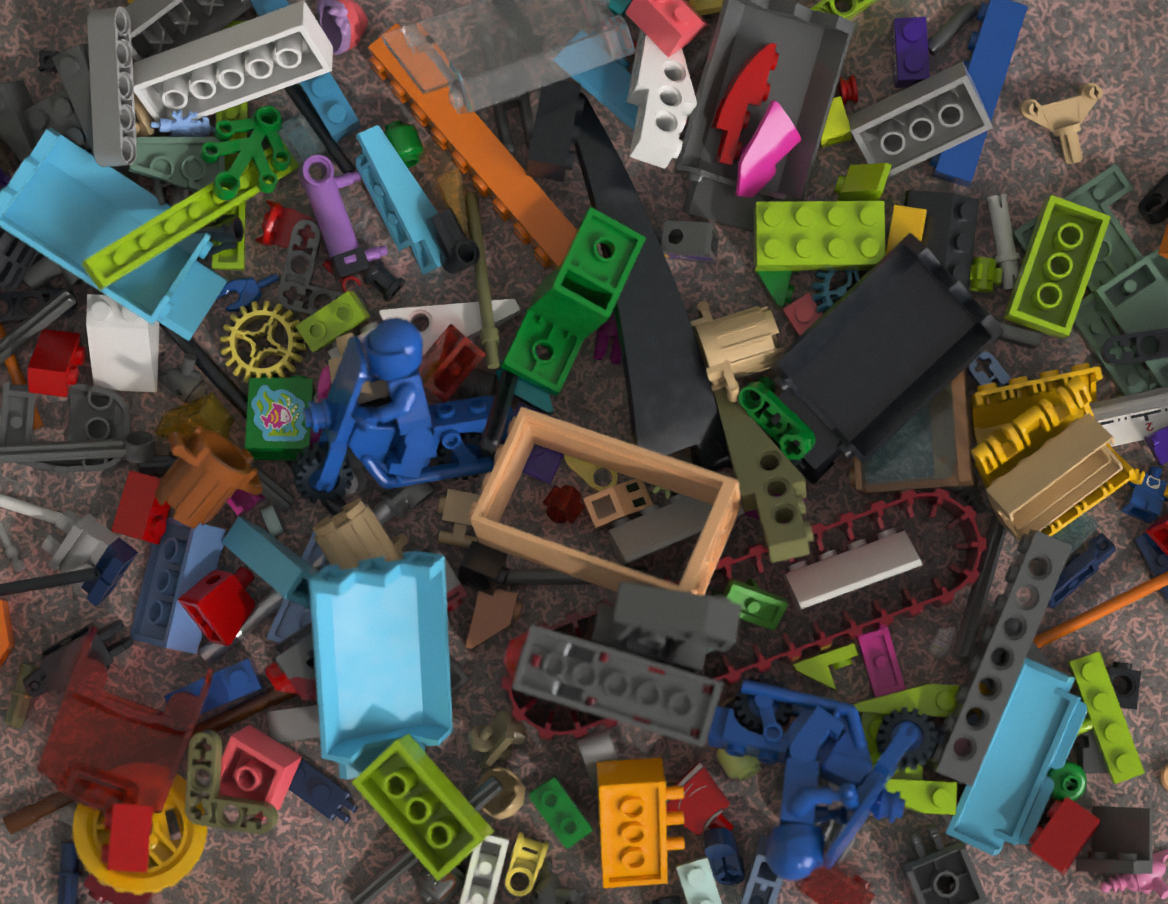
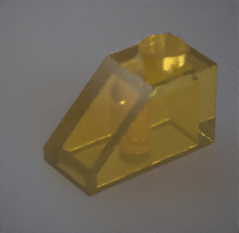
M212 392L164 412L154 432L168 439L169 434L172 432H179L180 434L190 436L199 425L204 427L202 430H211L228 439L229 431L235 420Z

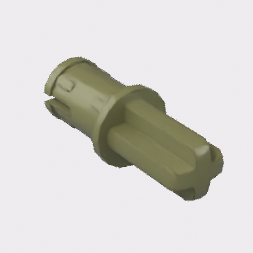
M21 663L14 690L9 692L12 694L5 717V724L16 728L23 727L30 701L35 699L28 693L23 684V679L38 667Z

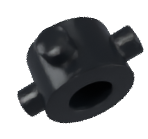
M41 50L39 52L40 66L37 67L40 72L46 70L58 73L52 57L60 54V52L56 51L54 53Z

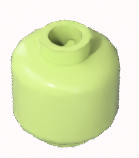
M721 748L717 750L716 757L729 778H738L742 782L753 777L762 769L760 766L762 762L758 761L757 757L748 755L735 757L727 754L726 750Z

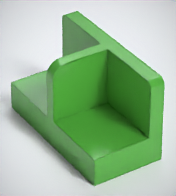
M751 578L745 584L730 579L723 592L713 589L710 595L711 597L716 595L725 596L731 599L732 603L742 605L739 619L774 631L789 604L786 598L761 590L756 581Z

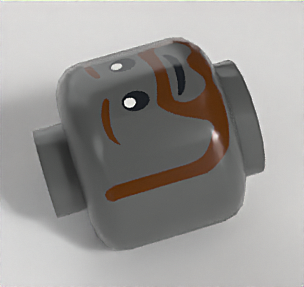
M458 864L451 872L437 881L427 868L424 867L418 874V881L421 885L418 891L429 903L436 901L440 904H447L464 888L465 880L463 877L466 873Z

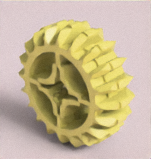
M256 301L252 302L253 312L250 313L244 306H241L240 311L244 316L239 319L235 314H231L230 318L236 324L234 327L225 324L223 327L231 335L220 337L222 343L230 344V347L221 349L223 356L232 355V357L226 360V366L233 367L238 364L233 374L238 377L245 371L243 381L248 384L249 378H253V376H256L258 379L262 378V375H267V378L270 379L273 378V375L278 374L279 378H287L283 373V370L286 368L291 373H295L297 370L290 363L292 360L298 363L303 362V358L295 353L296 350L305 351L306 345L297 343V340H301L303 337L299 331L294 332L297 329L296 325L300 321L294 320L289 323L294 315L293 312L288 310L281 316L283 311L281 304H277L272 312L269 301L264 302L263 310L259 309ZM269 319L257 332L243 330L253 321ZM278 322L287 331L288 348L282 347L275 342V328ZM262 336H267L268 342L274 348L269 347L268 349L264 348V351H259L260 347L253 339L258 340V338H261L263 340ZM239 339L251 345V360L248 365L240 357L238 350ZM268 355L283 357L277 364L271 367L258 368L259 364H262Z

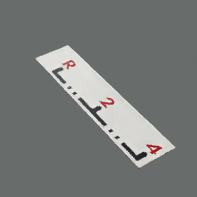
M1168 406L1099 420L1098 422L1113 436L1115 444L1112 445L1110 443L1112 447L1145 440V436L1168 425Z

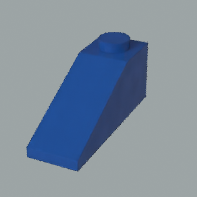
M248 658L173 691L164 697L173 720L178 725L262 690L265 687L254 660Z

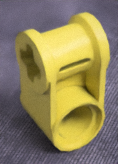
M519 832L505 880L506 888L511 894L524 896L532 890L538 871L542 867L549 841L545 840L542 843L524 837V833ZM523 847H526V848L535 850V851H537L538 853H537V854H534V853L525 851V850H523L522 848H523ZM517 872H523L529 878V885L521 891L515 890L510 883L512 875Z

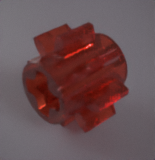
M555 485L543 501V504L548 506L546 509L547 516L558 524H564L567 520L573 524L585 508V505L580 503L582 499L580 492L569 485H564L561 489Z

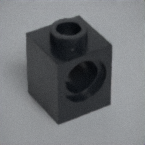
M472 540L460 563L458 580L461 584L493 596L497 586L503 587L509 575L510 569L506 567L508 554Z
M1113 662V667H1106L1112 686L1118 676H1122L1127 682V688L1124 693L1119 694L1115 691L1120 707L1137 709L1141 671L1132 670V664Z

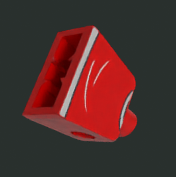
M698 761L674 785L683 786L684 798L666 800V812L683 811L684 824L682 825L698 836L707 828H725L731 831L734 825L722 814L730 803L703 764Z

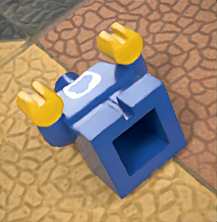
M1150 466L1148 474L1144 471L1140 473V469H1134L1136 477L1127 482L1131 489L1121 509V512L1149 524L1160 515L1163 501L1168 502V484L1159 479L1162 470L1156 466Z

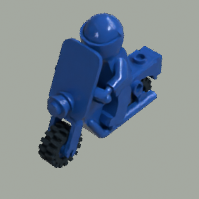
M402 318L386 319L366 335L363 347L359 337L351 336L349 338L327 399H321V402L314 403V400L308 401L309 407L303 408L306 428L312 427L313 433L319 432L321 428L323 430L319 441L313 443L314 449L310 450L306 446L303 448L304 455L297 453L295 456L296 461L292 463V473L298 493H301L302 498L306 500L309 497L312 503H316L319 498L321 504H326V498L330 497L332 502L338 500L336 496L338 493L343 497L346 494L345 488L350 489L352 485L351 480H353L352 469L346 455L347 443L376 483L384 489L446 479L458 480V477L468 480L470 475L476 478L479 476L478 474L492 472V457H495V451L483 450L480 443L494 396L489 397L488 395L427 405L418 370L423 353L421 333L408 320ZM385 380L391 403L379 408H361L358 396L363 383L366 381L373 383ZM511 406L500 440H506L509 435L507 433L508 425L514 416ZM437 458L439 465L428 467L431 459Z
M759 674L758 679H754V676L743 680L740 690H737L735 695V711L732 708L727 709L716 706L708 732V746L726 750L727 754L735 757H744L745 755L757 757L758 761L765 764L786 763L779 826L771 830L765 846L767 865L776 876L784 880L796 881L807 877L815 868L824 866L830 870L871 813L877 820H881V817L889 819V823H894L895 817L902 818L906 799L899 798L901 791H895V793L887 792L888 788H885V786L899 766L900 771H905L906 767H910L912 771L916 770L918 765L921 767L925 765L927 760L931 758L936 745L937 733L933 730V722L927 721L928 716L925 713L921 716L918 714V709L913 708V711L909 712L907 707L901 709V712H897L895 709L891 711L890 716L886 715L883 718L876 736L877 751L881 752L882 755L872 769L873 766L857 708L850 703L789 688L786 689L784 687L785 683L782 680L779 682L775 681V676L770 675V678L767 679L764 678L765 674ZM790 716L797 717L795 721H792V724L783 736V726L788 725ZM819 763L821 778L839 786L838 791H833L832 787H817ZM833 801H841L843 805L838 806L835 810H829L828 807L815 806L816 804H832ZM828 820H835L837 824L846 826L828 850L824 861L826 836L823 835L822 828L813 825V823H828Z

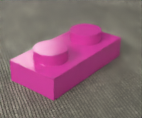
M888 627L857 637L873 697L906 689Z

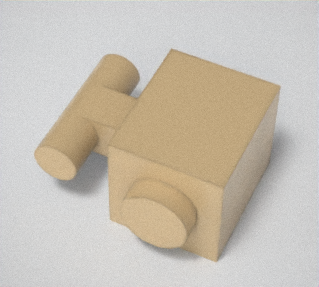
M448 489L447 496H440L437 513L443 514V522L453 523L454 527L453 532L440 530L438 543L468 549L472 540L477 542L478 538L467 536L466 530L467 527L473 528L469 512L475 500L479 501L481 495Z

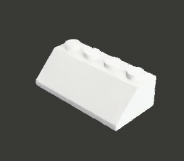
M895 528L878 533L879 540L867 544L864 538L848 544L849 551L837 555L835 549L818 555L819 562L807 566L806 560L790 565L788 566L789 573L784 574L783 577L797 611L921 566L922 562L906 532L897 533Z

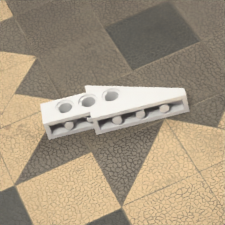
M639 29L627 96V103L638 106L629 157L664 169L672 158L677 159L680 154L683 142L679 140V134L683 131L686 120L696 107L697 100L682 48L668 58Z
M515 299L491 301L495 327L521 314ZM479 302L379 311L383 321L389 318H402L413 323L418 317H425L429 320L428 328L420 332L423 340L421 364L480 335L479 332L482 330ZM373 322L360 330L362 334L357 337L360 338L362 346L364 338L378 325L377 322ZM335 341L332 344L333 349L328 351L331 359L340 357Z

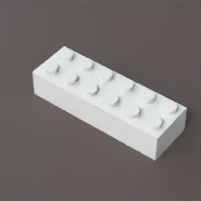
M303 0L135 62L133 66L134 92L155 122H159V118L176 119L172 117V111L177 112L179 109H182V117L187 116L189 111L197 112V117L191 119L196 120L332 71L333 46Z

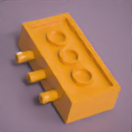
M662 757L596 762L600 865L603 888L668 884L667 850L684 849L685 843L683 836L667 837L666 825L684 824L683 811L666 812V800L683 799V786L665 787Z

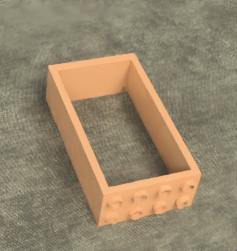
M521 407L517 417L513 416L512 421L508 425L507 433L509 435L505 444H500L496 451V463L492 472H487L483 479V492L479 501L475 500L471 505L469 518L479 543L618 592L620 582H627L704 595L742 506L738 480ZM534 444L713 505L680 586L499 523Z

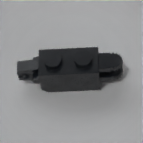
M114 621L100 630L92 622L43 650L40 658L41 665L23 679V684L30 696L35 698L53 690L57 694L64 690L67 693L82 685L83 679L92 674L99 676L110 669V664L114 662L113 657L124 652L135 643L132 637L129 636L120 639L109 647L106 644V639L119 633L124 628L122 621Z

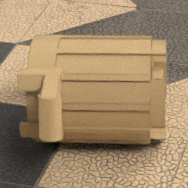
M701 301L697 304L699 319L690 321V323L694 327V335L712 392L725 388L727 399L730 402H736L739 396V385L735 379L770 369L769 365L784 352L783 347L777 348L776 334L779 331L775 319L767 306L761 308L756 306L713 320L708 302Z
M360 498L342 506L343 511L332 518L329 515L312 528L316 534L314 538L331 566L339 565L340 570L358 567V561L384 557L385 562L403 559L404 552L402 548L408 543V538L403 533L389 538L369 505H364Z

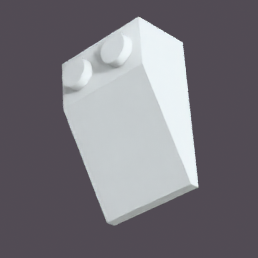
M87 294L86 329L93 384L116 391L157 392L160 323L155 321L152 325L107 295Z

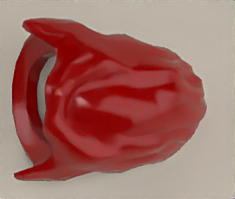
M266 200L271 210L264 215L261 225L263 236L255 238V242L267 247L278 245L282 248H288L294 226L299 221H314V219L297 212L295 209L285 208L279 202ZM307 225L306 229H300L299 235L304 236L302 246L295 245L297 250L309 249L306 248L308 240L315 238V233L311 231V226Z

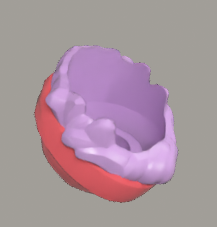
M318 0L319 25L333 46V54L339 55L357 47L368 26V18L364 9L353 0Z

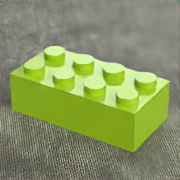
M1053 195L1046 198L1002 319L1061 340L1068 337L1111 216Z
M884 201L756 202L754 206V271L871 270L885 257Z
M410 734L397 739L352 781V784L437 881L451 872L494 832Z

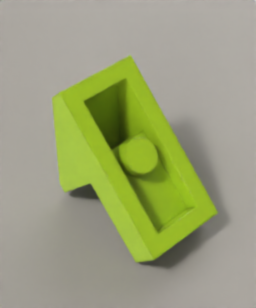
M854 643L793 663L791 666L794 671L831 690H836L828 665L833 664L834 670L853 664L851 658L857 656L858 653Z

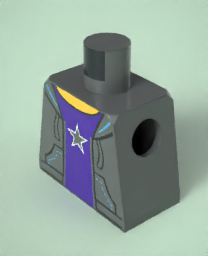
M666 220L663 222V230H654L666 259L716 264L719 232L713 223ZM683 237L680 243L674 244L676 239Z

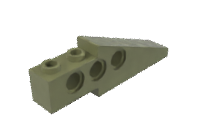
M726 389L714 391L735 479L739 483L743 510L747 512L757 509L771 563L808 555V541L814 539L810 522H803L801 514L806 513L803 498H807L805 478L759 425L747 414L738 401L730 402L727 399ZM776 494H781V495H782V496H779V497H774V495H776ZM783 521H790V522L787 523V524H781V523H780V522H783Z

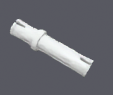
M1007 194L987 197L997 251V256L994 258L997 260L996 263H999V268H1003L1002 290L1004 291L1014 287L1019 273L1017 260L1020 259V254L1015 249Z

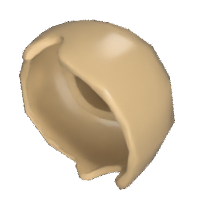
M498 766L489 769L480 778L476 789L491 776H495L503 785V790L481 809L490 817L499 820L513 816L524 804L525 786L522 780L507 768Z

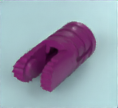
M613 309L609 319L598 330L593 359L601 361L604 358L608 339L612 338L610 363L619 365L622 356Z

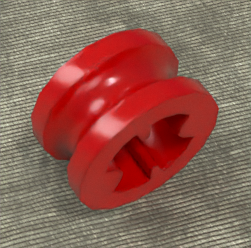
M850 75L847 80L839 77L837 86L843 105H846L847 101L858 103V89L855 76Z

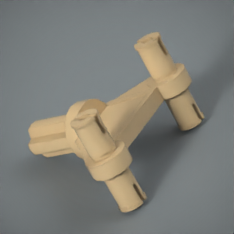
M1086 83L1078 88V96L1045 105H1040L1034 99H1026L1018 105V111L1023 117L1052 131L1054 137L1059 136L1064 162L1066 164H1073L1083 159L1077 134L1081 130L1080 124L1083 123V120L1096 101L1102 97L1103 90L1095 83Z

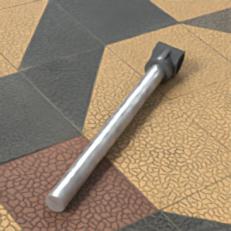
M428 482L393 488L388 493L384 491L380 494L383 501L375 506L372 511L382 526L394 515L401 519L404 516L403 512L408 508L413 510L435 492V489ZM324 554L312 564L317 570L322 568ZM327 558L325 559V565L329 563ZM273 589L255 604L254 609L229 647L208 642L198 650L199 654L211 665L280 608L284 597Z

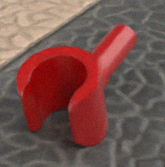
M328 260L324 261L322 266L333 275ZM354 276L338 280L344 293L348 291L345 287V283L348 280L355 281L361 287L359 279Z

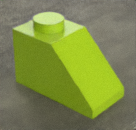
M885 162L850 165L846 175L840 174L836 182L834 192L839 194L837 201H879L892 164Z

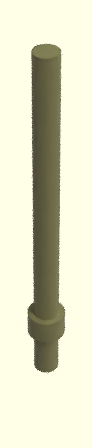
M468 192L465 194L470 239L477 244L480 251L479 261L474 265L482 330L479 332L481 345L485 347L487 368L496 369L500 367L497 348L500 338L499 331L494 325L478 196L476 192Z

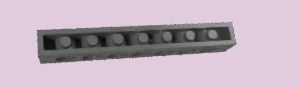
M1030 529L1028 534L1024 533L1017 547V551L1020 552L1016 564L1012 563L1007 570L1004 579L1005 582H1008L1003 594L999 593L994 601L992 611L995 612L991 625L987 623L982 630L980 641L983 644L978 654L974 653L969 661L967 671L971 673L966 684L962 683L957 690L955 701L958 704L954 713L947 715L942 731L946 733L941 744L936 743L930 761L933 762L931 768L936 772L967 785H973L1072 545ZM1039 557L1042 560L1043 568L1040 573L1032 575L1028 568L1029 562L1033 558ZM1027 587L1030 591V599L1026 604L1020 605L1016 600V593L1019 589ZM1010 617H1015L1018 622V628L1013 634L1007 635L1003 628L1004 622ZM1002 647L1006 653L1004 661L1000 664H993L991 660L993 650ZM990 677L993 681L992 690L987 694H981L978 689L979 682L983 678ZM974 707L979 708L981 712L979 721L974 724H968L966 721L968 710ZM959 738H967V750L964 753L956 754L953 749L955 741Z

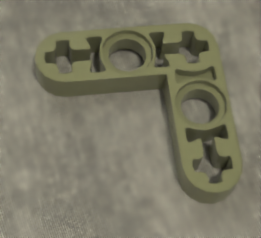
M203 730L195 734L190 739L185 798V814L187 818L197 825L254 834H264L273 829L278 823L279 816L277 809L271 803L219 795L222 739L213 730ZM205 739L206 743L212 747L208 751H206L204 746H200V742ZM205 757V761L198 762V760ZM199 769H205L209 772L211 777L209 785H202L198 781L197 771ZM209 792L208 795L202 797L203 793ZM201 802L202 807L207 809V812L201 815V810L196 809V805ZM227 805L237 808L239 817L236 822L228 820L225 816V807ZM262 811L263 817L268 818V821L262 824L259 818L252 817L247 820L248 815L254 816Z

